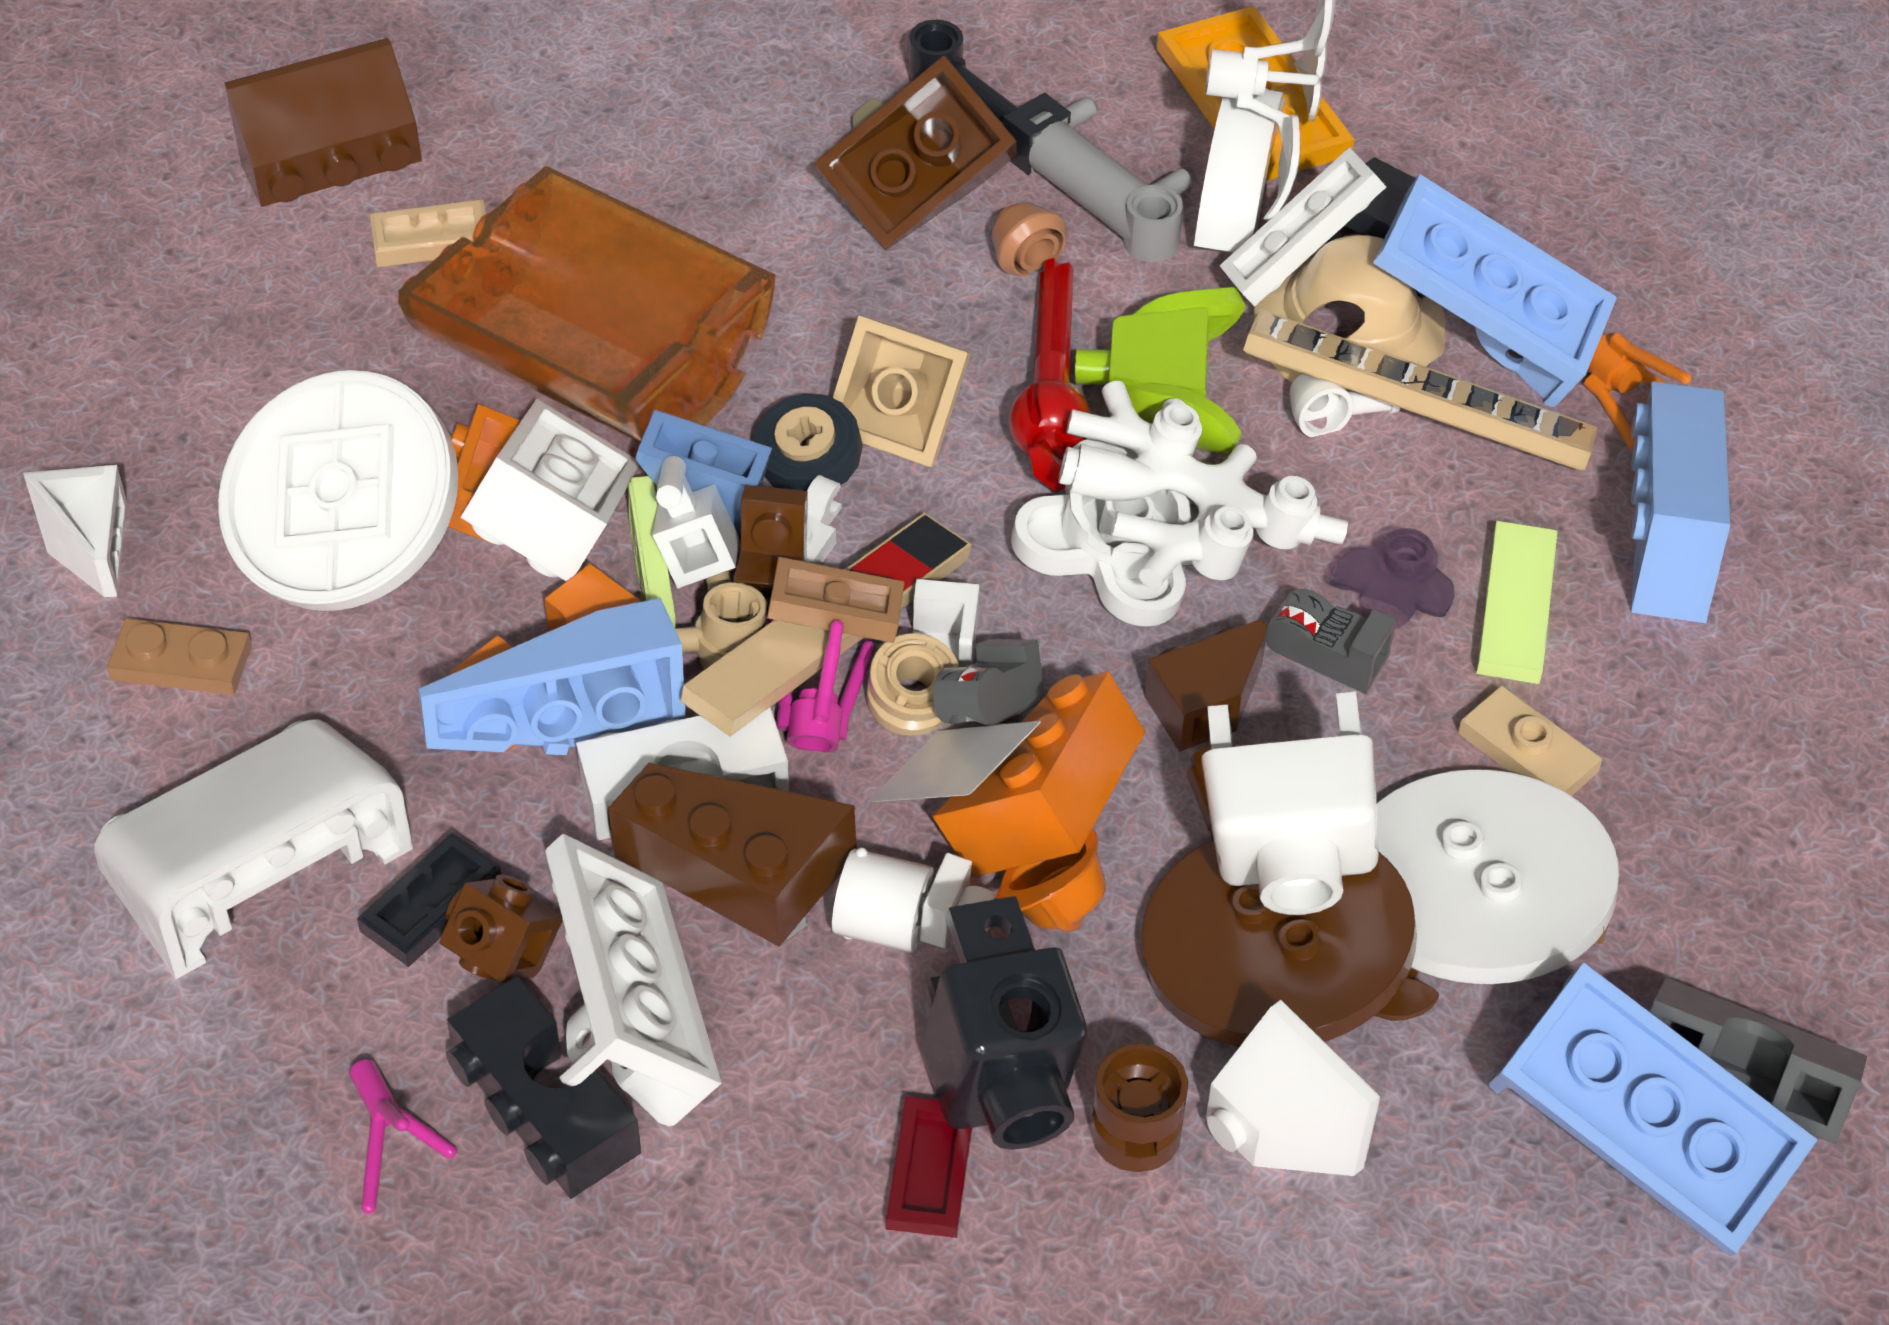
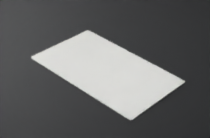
M1041 721L937 731L867 802L970 795Z

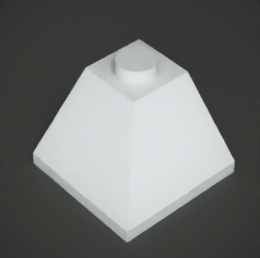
M1280 1000L1269 1008L1211 1083L1206 1119L1209 1130L1219 1145L1229 1152L1238 1150L1253 1166L1354 1176L1365 1166L1380 1096Z

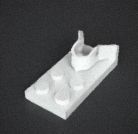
M561 834L545 850L553 880L552 888L558 899L566 930L565 938L571 949L584 1004L567 1022V1055L572 1064L560 1076V1079L565 1084L572 1087L582 1083L608 1059L611 1061L612 1074L618 1085L630 1094L658 1123L668 1127L674 1126L722 1083L662 882L565 834ZM591 1032L589 1044L586 1048L582 1049L585 1036Z

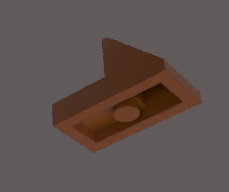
M745 485L741 499V554L734 576V583L752 586L762 593L764 598H771L778 557L807 562L808 491Z

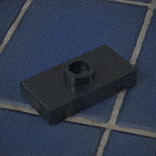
M451 833L357 918L359 931L407 967H410L442 937L448 923L446 919L448 905L454 895L463 888L466 882L495 879L497 875H502L501 867L454 833Z

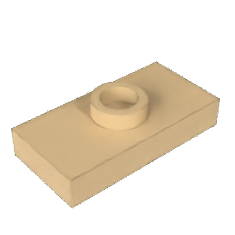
M484 200L370 214L377 268L492 253Z
M1500 686L1460 722L1458 734L1511 773L1525 775L1548 783L1571 796L1600 770L1602 763L1600 756L1503 686Z

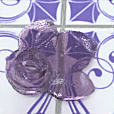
M1410 528L1393 531L1378 547H1357L1351 549L1334 565L1329 579V584L1333 587L1362 595L1360 607L1363 617L1368 618L1372 610L1375 609L1397 618L1395 629H1399L1408 623L1416 610L1433 617H1445L1452 606L1455 596L1452 581L1437 568L1438 556L1432 541L1423 532Z

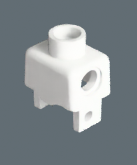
M1356 691L1336 693L1339 736L1233 747L1228 704L1208 706L1211 750L1202 755V766L1219 872L1222 879L1229 885L1259 884L1260 899L1263 905L1274 912L1287 915H1305L1332 907L1342 897V876L1368 873L1377 865L1379 852L1373 742L1368 736L1361 735Z

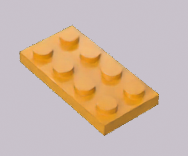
M1255 6L1158 32L1157 38L1158 52L1214 130L1223 97L1205 95L1211 49L1244 52L1245 46L1259 48L1282 44ZM1290 53L1258 59L1268 61V71L1298 73L1294 66L1296 61ZM1266 81V89L1283 92L1282 98L1285 99L1283 113L1288 114L1290 117L1291 115H1297L1299 118L1300 160L1297 172L1333 162L1349 147L1353 150L1355 139L1323 96H1321L1315 121L1311 122L1308 121V110L1302 84ZM1278 129L1274 141L1266 181L1278 178L1282 148L1280 129Z

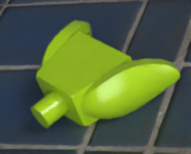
M1228 287L1178 292L1159 297L1144 305L1132 315L1119 316L1113 321L1111 349L1076 350V384L1106 385L1112 381H1122L1125 384L1135 411L1141 419L1148 423H1153L1155 415L1162 409L1163 403L1166 400L1180 399L1186 405L1193 408L1199 416L1202 433L1195 449L1230 455L1237 446L1242 434L1233 418L1219 405L1206 398L1208 342L1222 335L1234 325L1245 310L1246 305L1238 288Z

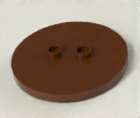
M1213 839L1177 863L1162 879L1148 903L1142 926V948L1147 973L1152 987L1165 1007L1190 1029L1212 1040L1240 1047L1269 1008L1282 1000L1316 1035L1326 1042L1350 1032L1375 1016L1390 1002L1404 983L1413 963L1417 941L1415 912L1411 894L1398 870L1379 852L1377 865L1371 872L1342 876V897L1332 907L1305 915H1287L1274 912L1263 905L1260 899L1259 884L1235 886L1229 885L1222 879Z

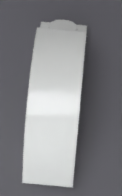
M1265 88L1263 96L1253 95L1252 97L1281 112L1284 111L1285 99L1282 98L1283 92ZM1223 97L1205 174L1194 246L1234 253L1258 230L1269 162L1279 126L1276 121L1256 111L1236 107V98Z

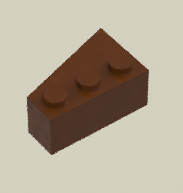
M648 763L608 807L615 857L778 947L781 946L839 877L850 851L854 848L857 849L854 805L654 763Z

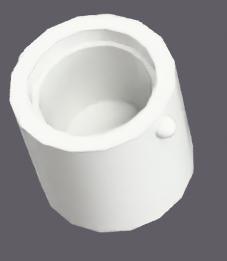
M863 847L854 848L846 859L836 892L832 916L833 933L843 936L845 939L861 940L913 953L920 939L923 904L934 882L933 867L868 852Z

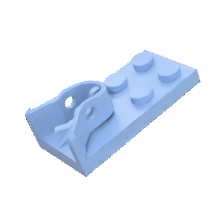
M1421 174L1409 187L1373 261V264L1475 326L1477 337L1484 349L1502 366L1515 371L1532 389L1544 398L1543 404L1551 407L1557 406L1586 375L1617 299L1610 292ZM1512 349L1522 355L1523 358L1512 357L1508 350Z
M1585 963L1569 976L1562 990L1505 1066L1496 1073L1489 1083V1087L1497 1094L1504 1088L1514 1090L1729 1256L1738 1252L1818 1140Z

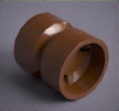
M1136 1043L1121 1046L1111 1052L1098 1067L1090 1134L1095 1149L1103 1159L1121 1170L1144 1172L1157 1169L1170 1161L1180 1147L1189 1081L1184 1066L1172 1053L1155 1045Z

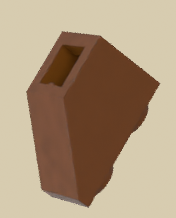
M1262 619L1239 627L1231 626L1224 628L1214 636L1184 647H1171L1161 652L1158 656L1148 659L1144 697L1179 752L1210 741L1208 706L1228 704L1231 733L1237 731L1263 663L1268 627Z

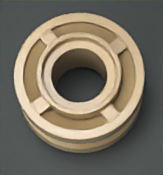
M903 634L895 637L894 643H884L872 660L867 687V703L877 722L891 732L909 736L926 734L945 724L935 713L933 688L941 670L949 667H959L953 652L941 641L924 634ZM913 679L922 682L927 688L922 691H911L904 688L899 682Z

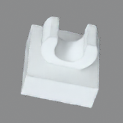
M946 853L923 904L920 941L946 948L951 937L946 922L948 908L993 900L996 897L995 893L986 888L970 886L972 861Z

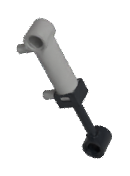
M936 19L926 20L912 28L909 35L910 82L920 76L942 56H945L1017 141V156L1010 161L1027 175L1037 170L1122 236L1124 247L1131 256L1141 261L1161 262L1171 258L1178 251L1183 215V202L1179 194L1192 186V178L1188 171L1179 168L1155 184L1147 185L1074 129L1096 115V105L1092 99L1083 97L1065 108L1044 92L1018 108L966 68V62L963 59V34L957 25L949 21Z

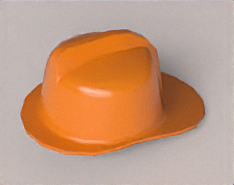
M1091 830L1079 853L1008 868L994 899L1016 896L1022 914L1041 929L1054 930L1059 928L1066 933L1078 930L1082 924L1083 917L1096 907L1106 891L1105 875L1097 855V833Z

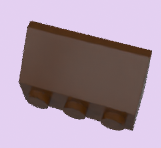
M389 38L225 82L241 165L261 207L281 201H292L305 194L333 186H344L354 180L385 171L400 170L407 165L422 161L415 116Z

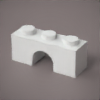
M768 708L731 737L702 716H696L687 719H671L659 725L622 733H607L595 739L576 743L580 780L597 841L612 837L608 807L648 763L789 792L788 760L771 708Z

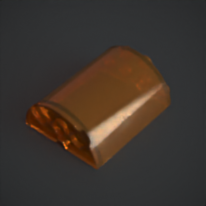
M545 166L527 182L520 184L513 194L493 211L480 218L474 229L473 242L462 236L454 244L445 247L441 254L416 276L410 277L403 284L402 288L398 290V304L406 320L418 332L641 443L654 409L706 426L729 402L747 373L737 367L745 353L751 336L762 340L773 301L775 274L555 169Z

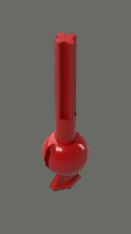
M1051 258L1045 261L1044 271L1040 272L1034 384L1021 390L1014 399L1009 413L1008 424L1014 444L1031 459L1034 477L1057 492L1065 489L1066 486L1065 484L1058 483L1066 448H1073L1079 442L1087 439L1066 433L1072 409L1090 413L1086 398L1070 384L1074 269L1070 262L1059 265L1055 258Z

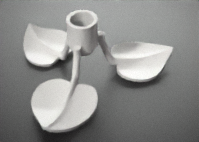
M1335 0L1317 1L1314 22L1302 40L1259 48L1245 46L1244 52L1211 49L1205 95L1236 98V107L1256 111L1276 121L1280 129L1282 148L1278 170V195L1274 204L1263 218L1264 220H1270L1284 207L1295 182L1300 160L1299 118L1297 115H1291L1290 117L1288 114L1252 97L1253 95H1264L1266 81L1302 84L1308 110V121H1315L1322 96L1320 80L1326 68L1327 39L1334 19ZM1308 50L1301 58L1294 62L1298 73L1268 71V61L1258 60L1260 58Z

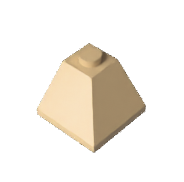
M858 316L833 398L842 402L855 416L863 444L932 468L936 463L971 353L935 337L883 319Z

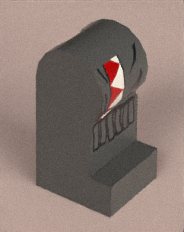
M1294 589L1288 593L1268 624L1266 641L1275 653L1367 694L1390 655L1397 618L1375 609L1366 618L1340 606L1335 607L1331 605L1323 596L1315 591Z
M989 639L975 645L977 663L968 667L944 668L939 672L933 688L935 713L945 724L976 721L985 725L998 724L1036 707L1045 697L1038 640Z

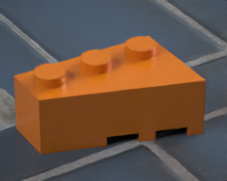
M1109 671L1083 678L1078 674L1070 675L1055 683L1049 689L1047 695L1021 721V723L1041 721V723L970 795L951 796L932 816L957 856L972 861V875L982 876L1012 867L1024 866L1080 852L1145 734L1144 728Z

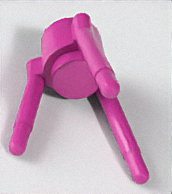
M835 620L831 624L819 689L811 688L800 691L799 700L794 702L792 700V692L778 701L777 729L788 731L787 742L794 748L832 752L838 748L839 740L846 741L849 717L869 667L875 645L872 641H865L863 643L841 701L837 705L838 696L833 693L844 628L840 620Z

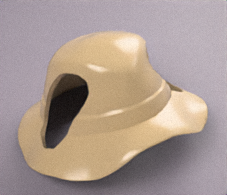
M1353 235L1331 240L1318 252L1313 253L1283 281L1279 288L1269 293L1254 308L1253 323L1259 309L1304 324L1309 315L1316 309L1333 301H1346L1358 305L1365 312V322L1345 339L1425 367L1440 357L1445 351L1446 316L1443 307L1427 296L1423 299L1419 298L1414 288L1373 264L1384 239L1375 236ZM1271 362L1281 375L1291 383L1298 376L1304 374Z

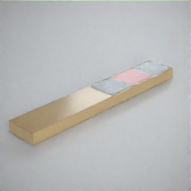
M924 512L845 570L904 581L901 609L914 601L917 579L942 580L969 558L972 544ZM774 620L684 684L681 702L731 737L822 669L830 631ZM843 633L840 655L863 637Z

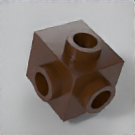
M497 875L495 879L466 882L463 888L454 895L446 911L448 923L439 944L460 956L459 964L474 975L487 979L495 978L501 983H506L516 976L521 980L533 978L540 972L563 918L561 914L532 897L534 890L525 882L511 876Z

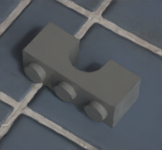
M1665 978L1652 1005L1651 1014L1808 1133L1836 1144L1861 1083L1867 1060L1866 1055L1670 978Z

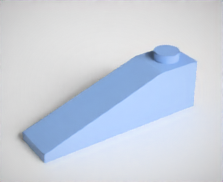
M658 598L595 611L419 688L423 735L427 749L504 752L512 745L543 746L545 754L567 755L569 748H577V742L595 739L603 734L622 733L655 726L671 719H686L685 704L681 702L684 685L682 643L662 599Z

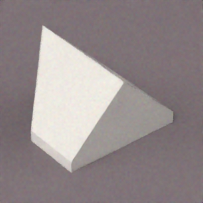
M117 465L23 473L47 553L102 596L117 597L127 512V500Z

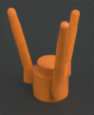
M1619 332L1607 333L1600 338L1587 370L1591 375L1584 381V386L1598 398L1620 435L1633 452L1635 439L1631 438V426L1609 390L1617 389L1621 393H1627L1633 390L1641 381L1649 387L1651 386V381L1667 383L1645 366L1682 384H1688L1691 381V375L1632 344Z

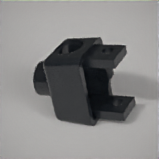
M1016 896L949 907L946 922L961 964L953 965L942 972L941 976L931 977L927 989L933 1005L921 1047V1052L944 1119L949 1126L956 1130L988 1126L992 1141L999 1148L1015 1150L1043 1144L1059 1136L1074 1121V1111L1067 1091L1087 1035V1024L1063 951L1056 947L1034 949ZM991 926L1002 928L1006 931L1008 937L995 939L989 936L985 929ZM1012 998L1032 1000L1031 1014L1026 1031L1021 1032L1017 1030L1007 1000Z

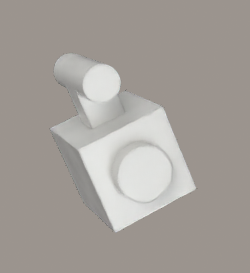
M670 456L661 465L656 495L659 505H657L653 537L678 589L736 568L739 536L716 485L713 484L692 492L685 477L686 464L684 460L677 456Z

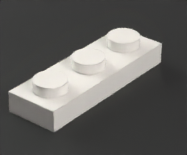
M1349 147L1229 256L1220 267L1239 291L1255 307L1269 293L1279 288L1292 272L1313 253L1318 252L1356 214L1365 210L1386 186Z

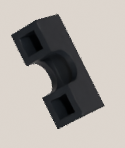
M518 976L446 1019L452 1048L446 1051V1057L453 1072L466 1087L474 1083L479 1085L488 1097L484 1102L493 1122L506 1136L514 1131L517 1132L528 1146L524 1149V1153L529 1165L545 1185H549L556 1180L568 1197L572 1199L641 1154L638 1119L597 1070L590 1074L582 1083L573 1087L550 1088L540 1085L533 1080L542 1069L561 1058L557 1022Z

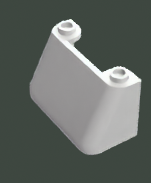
M319 719L295 722L274 737L129 813L115 816L103 826L94 844V854L101 873L175 979L206 963V959L201 953V946L213 929L217 931L219 936L232 930L227 910L338 849H341L351 864L363 858L362 850H369L374 852L384 865L413 849L403 793L384 767L329 724Z

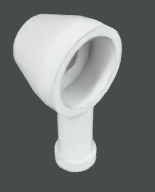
M1307 374L1298 376L1290 387L1293 417L1302 432L1309 437L1341 430L1347 424L1351 415L1386 411L1387 414L1397 413L1401 408L1355 391L1348 392L1339 384ZM1327 417V425L1323 429L1314 427L1307 422Z

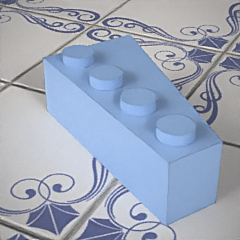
M1651 381L1647 404L1636 403L1631 426V438L1635 439L1631 471H1636L1631 496V504L1636 505L1631 533L1632 539H1635L1631 613L1706 623L1731 525L1724 391Z

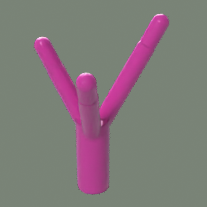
M364 1059L351 1067L349 1076L371 1115L362 1198V1211L370 1214L376 1209L385 1126L392 1125L399 1131H408L446 1158H453L457 1154V1149L435 1131L400 1108L375 1062L370 1059Z

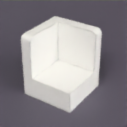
M917 579L914 593L913 633L928 635L944 643L955 655L959 667L973 665L978 627L980 585Z

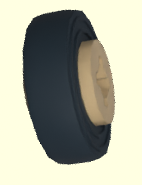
M807 393L785 398L768 409L757 424L753 441L772 448L764 476L774 488L803 491L808 490L810 484L818 475L840 483V486L847 482L859 466L863 448L857 420L842 402L827 395ZM806 440V445L801 446L800 442Z

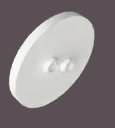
M357 370L335 371L308 378L291 386L269 401L250 420L236 440L223 470L218 499L220 527L225 544L241 571L257 586L281 601L301 608L318 611L343 610L370 603L385 596L410 579L429 559L442 540L451 520L457 498L458 463L451 436L438 414L416 392L393 378L378 373Z
M1460 770L1440 773L1416 780L1393 791L1377 803L1378 851L1393 864L1404 879L1414 906L1417 941L1412 968L1438 978L1472 984H1500L1528 980L1555 971L1574 961L1599 939L1603 933V927L1605 931L1616 906L1619 880L1618 859L1614 845L1604 826L1595 815L1578 800L1557 787L1525 775L1505 771Z

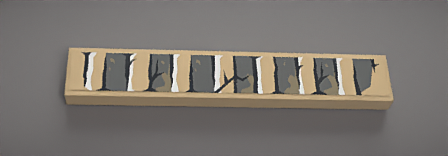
M1259 309L1243 349L1247 354L1318 379L1331 381L1349 390L1580 471L1585 470L1592 453L1597 426Z

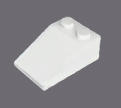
M536 399L496 457L460 518L472 524L474 531L486 541L497 545L505 544L525 556L530 566L539 573L552 578L560 577L568 581L577 573L607 525L639 464L634 457L539 399Z

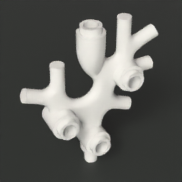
M1112 381L1107 383L1102 389V395L1110 417H1102L1073 409L1070 413L1066 433L1131 449L1138 455V458L1132 459L1114 451L1080 444L1078 449L1067 447L1063 456L1058 483L1069 485V492L1118 502L1137 500L1156 492L1168 490L1188 496L1198 507L1199 514L1197 519L1184 525L1168 524L1119 511L1116 512L1111 536L1146 544L1154 551L1152 557L1139 572L1141 582L1150 589L1160 588L1175 567L1182 562L1190 560L1202 575L1210 579L1227 580L1234 577L1240 569L1253 538V528H1256L1259 537L1265 543L1278 549H1291L1300 543L1311 545L1314 538L1340 545L1344 542L1348 521L1321 515L1320 506H1317L1315 490L1306 479L1298 476H1287L1275 482L1271 486L1268 495L1261 494L1244 483V476L1257 459L1255 451L1250 446L1245 444L1237 445L1228 458L1220 464L1210 465L1196 460L1193 454L1202 433V426L1197 412L1180 399L1166 400L1163 403L1162 409L1155 415L1153 423H1148L1141 419L1135 411L1125 384L1122 381Z

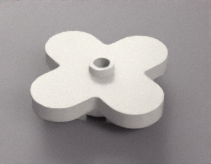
M1092 439L1083 440L1073 447L1078 449L1080 444L1114 451L1132 459L1138 458V455L1131 449ZM1066 485V495L1038 497L1028 501L1020 508L1016 515L1011 543L1015 554L1026 566L1037 572L1054 576L1091 575L1094 578L1100 599L1105 608L1116 618L1132 625L1156 626L1167 622L1177 613L1186 588V579L1182 566L1193 565L1192 561L1180 563L1173 569L1160 588L1150 589L1141 582L1139 572L1154 554L1153 549L1140 542L1111 536V530L1117 511L1168 524L1184 525L1191 523L1197 519L1199 510L1195 502L1188 496L1176 491L1164 490L1137 500L1117 502L1069 492L1070 486Z

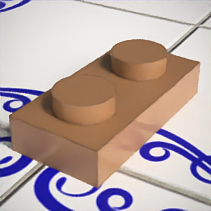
M778 557L767 618L829 631L832 622L840 620L844 625L843 633L894 643L899 626L904 581Z
M125 618L107 664V670L110 680L235 695L252 645L249 633Z

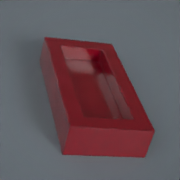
M905 1096L886 1216V1230L957 1238L973 1128L956 1130L949 1126L944 1119L938 1100Z

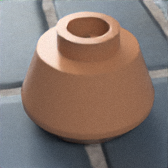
M1030 202L1012 204L1003 209L998 215L992 230V239L998 263L1002 270L1009 275L1025 277L1030 275L1028 271L1044 267L1046 260L1051 258L1057 260L1066 242V224L1058 214Z

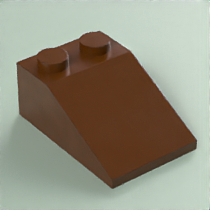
M942 56L813 164L885 250H888L982 185L1017 156V141L949 60Z

